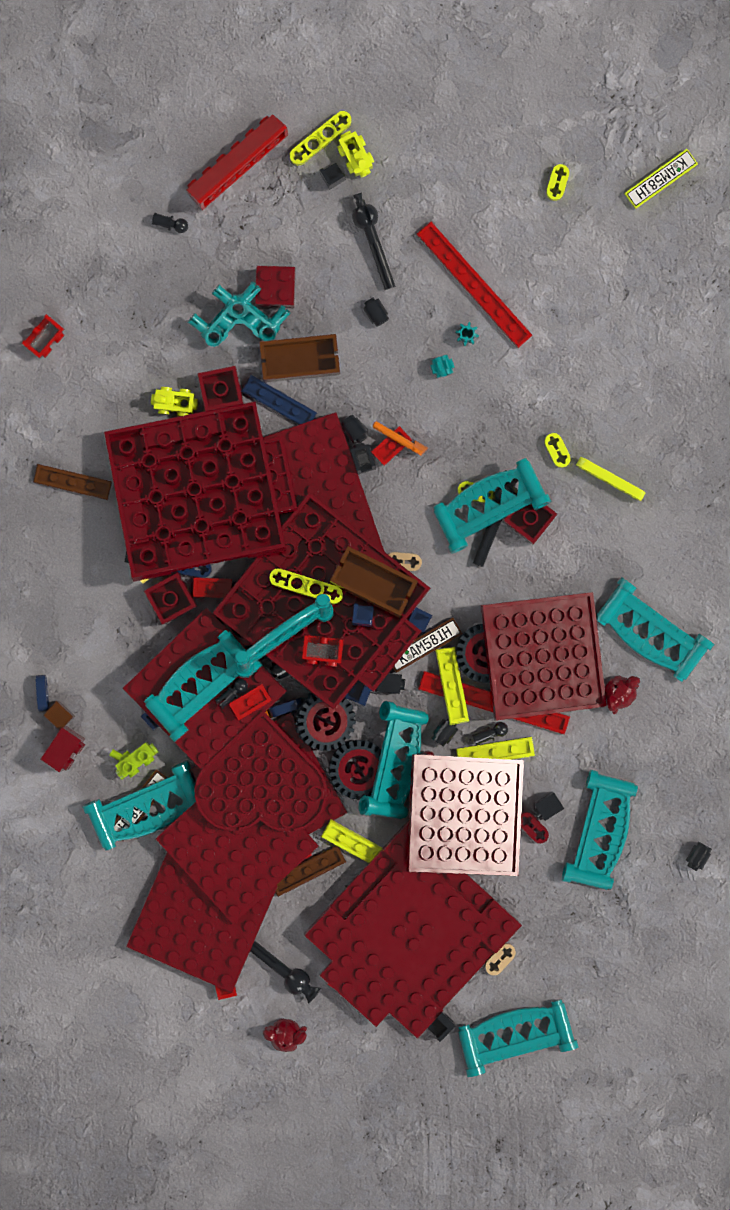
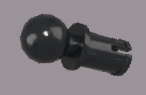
M157 213L153 215L152 225L168 228V231L174 228L178 233H184L188 230V222L183 218L173 220L174 216L168 217Z
M237 678L233 682V687L227 686V690L214 701L218 705L224 700L219 705L221 709H224L234 698H238L237 693H244L247 690L248 683L243 678Z
M498 722L494 725L493 729L487 726V729L472 734L476 746L491 739L495 740L494 736L496 735L499 737L505 736L508 733L507 724Z

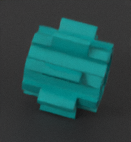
M470 322L467 326L461 323V330L455 331L456 334L460 335L457 342L462 340L464 346H466L467 342L474 345L473 338L479 337L475 333L478 327L472 328ZM462 331H471L472 337H463Z
M448 355L431 360L432 365L430 367L433 375L436 374L437 378L454 373L453 368L455 366L452 358L449 359Z

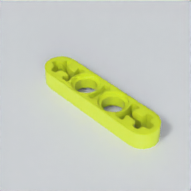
M345 111L338 112L293 148L290 152L291 162L296 166L305 164L346 131L352 123L350 114ZM339 117H347V124L344 125L343 123H341L338 126V129H340L339 131H337L335 126L331 124L332 122H334L335 125L338 124L340 121ZM328 127L334 131L333 135L329 138L325 137L322 133ZM313 139L319 143L318 148L314 150L308 147V142ZM302 146H305V149H306L307 152H309L310 154L307 155V153L305 152V153L302 155V160H301V161H300L299 159L294 160V158H295V153H296V152H297L298 154L302 153V152L304 151V149L301 148V147H302Z
M580 457L576 464L580 469L636 500L642 501L646 494L640 488L583 457Z
M274 569L270 573V582L275 587L316 599L318 595L324 593V586L328 587V592L332 593L334 590H337V594L340 595L339 598L336 597L334 600H331V596L328 595L330 604H337L342 600V590L335 585L283 569ZM281 573V577L287 579V575H290L288 586H284L286 582L282 580L276 583L273 575ZM295 578L301 579L303 583L299 589H295L291 585L292 580ZM313 584H318L321 587V592L317 595L310 592V587Z

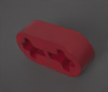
M523 812L521 814V828L536 843L546 842L549 838L547 829L530 812ZM524 816L527 818L531 817L530 822L534 825L532 828L528 824H522ZM535 828L540 832L544 830V839H536L537 834L533 830Z

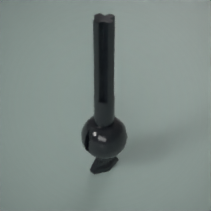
M362 192L355 194L353 197L356 200L357 208L353 210V222L358 228L364 229L384 289L388 290L396 287L374 226L378 221V212L373 205L365 203V200L362 199Z
M514 478L511 482H506L504 487L517 496L518 489L515 485L519 481L517 478ZM497 487L493 491V500L501 505L502 489ZM502 519L486 528L473 564L480 567L484 566Z
M254 941L250 952L285 979L284 986L289 993L293 995L303 993L308 1004L318 995L321 988L309 985L310 977L306 971L299 968L291 970L259 943Z

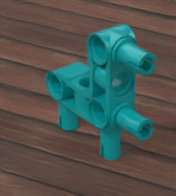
M251 282L246 290L238 295H231L219 284L216 287L217 289L213 290L212 295L225 304L222 310L210 323H206L196 313L190 317L187 323L201 332V337L205 339L209 346L215 347L223 342L234 325L239 323L245 324L253 331L255 336L263 341L274 340L281 328L280 325L291 312L288 309L285 310V307L281 305L280 309L271 318L255 307L250 301L261 288L258 285L255 286L256 283ZM235 304H241L243 306V309L235 310L233 306ZM271 328L273 332L265 334L263 329ZM215 332L219 337L212 339L209 337V334Z

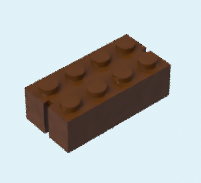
M336 334L259 342L261 360L266 361V363H262L264 382L340 375L339 356L334 355L338 354Z
M348 546L340 560V565L343 567L337 566L330 584L400 618L408 603V600L405 598L410 599L418 581Z

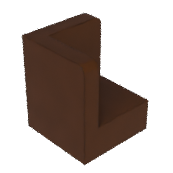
M56 701L44 714L59 730L75 717L60 701Z

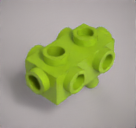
M146 742L132 753L127 750L121 754L112 749L109 756L119 761L115 765L117 768L115 772L123 780L127 776L132 778L140 772L138 768L141 765L147 766L155 760L153 756L159 751L153 743L149 744Z

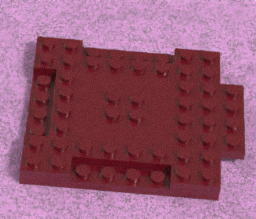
M256 401L104 432L133 582L170 575L174 571L286 551L279 514L297 511V504L283 437L279 436L263 440Z
M309 492L297 507V511H294L281 527L286 551L258 556L214 610L213 615L250 644L254 645L279 625L315 603L316 600L275 587L270 582V573L274 569H283L330 584L337 566L343 567L340 565V560L348 546L417 580V585L410 599L405 598L408 600V603L400 618L342 590V600L337 604H331L334 613L329 621L321 622L317 619L266 654L269 659L335 710L358 680L374 692L422 631L408 621L407 618L431 588ZM281 573L273 575L276 583L282 580L286 582L284 586H288L290 575H287V579L282 578ZM295 578L291 582L292 587L295 589L301 588L303 584L299 578ZM313 584L310 587V592L317 595L321 592V587L318 584ZM324 586L323 594L330 595L331 600H334L336 597L339 598L340 595L337 594V590L331 593L327 591L328 587ZM354 604L374 607L372 627L352 625ZM305 635L344 639L341 663H337V666L325 665V661H318L317 664L306 663V659H302ZM310 644L308 654L331 656L333 659L337 657L338 652L337 647Z
M408 820L304 932V936L332 960L319 974L320 977L375 1027L390 1013L418 1039L444 1011L443 1008L489 958L505 945L522 924L468 874L406 871Z

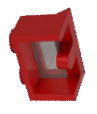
M46 314L44 319L32 330V333L22 344L38 358L42 356L46 358L53 350L50 346L54 342L58 344L65 336L62 333L65 329Z
M305 635L302 659H306V663L309 664L325 661V665L337 666V663H341L344 639Z

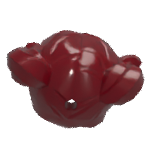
M618 675L607 682L605 695L609 711L617 714L618 709L627 708L632 704L637 696L636 689L639 687L640 678L631 676L627 679Z
M279 1019L273 1026L269 1025L263 1030L265 1039L271 1041L274 1049L282 1052L296 1050L297 1046L302 1044L307 1037L305 1032L307 1027H299L291 1019Z

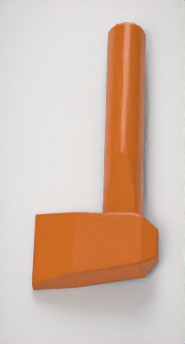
M377 421L373 423L374 429L420 456L428 449V447L416 440L412 443Z

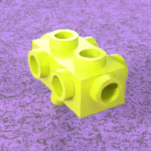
M348 131L340 136L341 139L338 140L339 146H337L341 157L346 156L348 160L346 167L349 173H354L355 176L360 175L361 178L371 173L370 169L373 168L372 163H374V159L370 152L366 153L363 147L366 144L362 135L358 136L356 131L353 133ZM348 145H355V149L349 150Z
M161 387L160 390L156 389L155 394H152L151 405H154V409L158 410V414L169 415V412H177V416L193 414V410H197L198 399L188 389H180V392H175L170 387ZM183 400L188 401V405L186 407L181 406V402Z

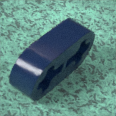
M211 564L206 565L209 571L205 572L204 575H201V571L195 570V567L185 571L179 570L178 572L183 575L206 578L211 575L212 566Z
M36 675L38 711H48L47 676Z
M302 698L269 708L267 710L269 717L273 718L298 709V704H302Z

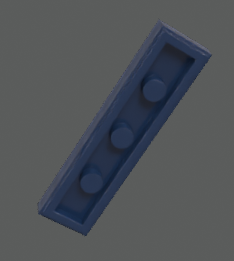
M250 375L242 389L243 393L299 425L314 420L317 412L253 375Z

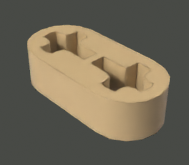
M398 552L388 554L391 557L395 555L398 560H403V563L400 564L409 571H416L422 565V560L417 554ZM412 557H416L415 559L419 561V565L411 568V564H405V560H411Z
M505 943L485 963L486 971L490 975H498L514 959L516 951L513 945ZM503 948H511V956L506 955L503 959L500 958L504 954ZM499 959L500 962L497 964L498 970L493 969L491 971L490 962L496 963Z

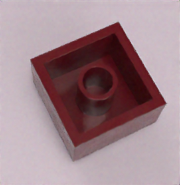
M257 266L256 285L261 290L256 294V307L280 308L283 305L285 308H295V267Z
M236 366L198 373L205 411L244 404Z
M529 504L506 516L502 522L530 544L534 545L557 516V513L547 505L534 510L532 504Z
M178 572L144 590L162 625L198 607Z
M68 726L62 727L40 760L58 772L69 770L75 761L72 759L74 755L80 754L86 744L83 743L85 738Z

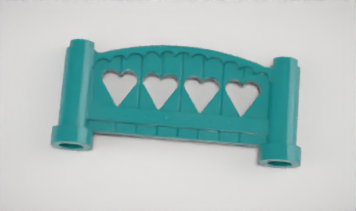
M527 458L516 462L517 467L515 469L499 472L475 482L457 495L448 505L440 503L433 507L434 514L449 543L448 548L451 554L468 547L465 538L523 507L532 504L534 510H537L552 502L549 495L545 494ZM514 478H517L519 481L517 496L504 487L506 482H511ZM497 487L502 489L501 505L488 498V493L495 491ZM480 496L485 497L484 514L471 505V502L478 500ZM463 505L469 507L467 522L455 515V510L461 509Z
M621 577L617 582L619 585L596 615V620L604 626L606 623L609 624L617 635L635 652L657 665L673 670L675 672L673 676L683 682L684 679L688 678L707 650H711L715 644L700 633L695 639L634 596L633 593L637 588ZM633 610L632 626L625 627L624 623H620L617 618L619 615ZM648 622V636L642 639L639 634L633 632V628ZM664 633V643L661 650H657L655 645L649 644L651 637ZM680 644L679 659L677 661H672L670 656H665V649Z
M326 594L318 595L315 603L279 625L248 650L238 651L234 657L236 674L242 678L251 676L254 672L253 663L314 620L317 619L321 622L329 621L334 613L329 596Z
M227 630L217 637L219 639L217 644L202 650L180 666L163 686L159 695L154 696L152 694L144 701L149 711L170 733L169 737L173 742L177 741L189 730L184 723L238 677L234 669V657L238 651L246 650ZM219 652H223L226 658L227 669L213 666L210 662L211 659L217 657ZM258 660L255 663H253V673H255L262 666V664ZM204 665H209L212 682L197 678L196 672L202 670ZM189 678H194L198 695L183 691L181 685L187 683ZM176 690L180 691L183 708L168 704L166 701L167 697L172 696Z
M384 701L380 706L379 716L382 720L388 721L373 791L371 797L363 796L360 799L358 810L361 815L371 816L375 814L403 819L408 815V809L404 806V803L410 792L412 754L420 755L421 725L427 724L429 716L424 711L396 706L393 702ZM410 727L412 730L409 735L410 740L406 743L399 735V732ZM406 746V758L402 762L394 752ZM403 765L401 779L397 780L390 771ZM399 784L397 797L393 799L386 789Z
M189 761L173 766L171 768L173 776L106 805H102L100 799H96L82 806L84 813L88 814L105 851L116 847V841L142 837L168 826L196 802V783L190 772L191 766ZM169 791L182 798L183 803L176 805L172 809L167 806ZM152 799L165 807L163 813L158 812L156 816L150 815ZM134 806L148 815L145 821L140 820L138 824L132 822ZM116 814L129 821L130 826L122 828L121 831H116L114 829Z
M590 769L586 780V788L592 789L593 792L574 864L565 863L561 880L568 883L573 881L611 890L614 878H611L610 874L621 856L627 839L630 823V797L636 796L638 785L598 774V771ZM620 798L619 811L615 814L612 813L603 802ZM614 816L616 818V822L613 824L614 830L608 832L598 821ZM610 835L611 841L608 843L609 849L603 851L593 840ZM604 853L606 855L604 868L598 869L589 858Z
M562 999L552 1001V1006L548 1008L530 1007L504 1012L487 1019L474 1028H470L469 1024L458 1027V1035L467 1069H465L467 1077L486 1073L485 1064L558 1045L560 1052L579 1048L577 1039L574 1040L566 1007ZM550 1018L546 1035L534 1025L536 1019ZM528 1021L532 1026L526 1040L516 1031L515 1027L517 1024L523 1025ZM506 1027H512L513 1033L509 1045L497 1035L498 1029L505 1030ZM494 1033L490 1050L479 1041L478 1037L480 1034Z

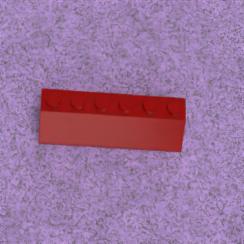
M272 114L270 117H264L259 122V127L255 130L254 128L249 130L245 134L246 138L243 141L234 143L227 155L225 153L222 154L212 168L209 166L202 172V177L198 180H192L187 185L188 189L186 191L202 210L288 136L286 125Z

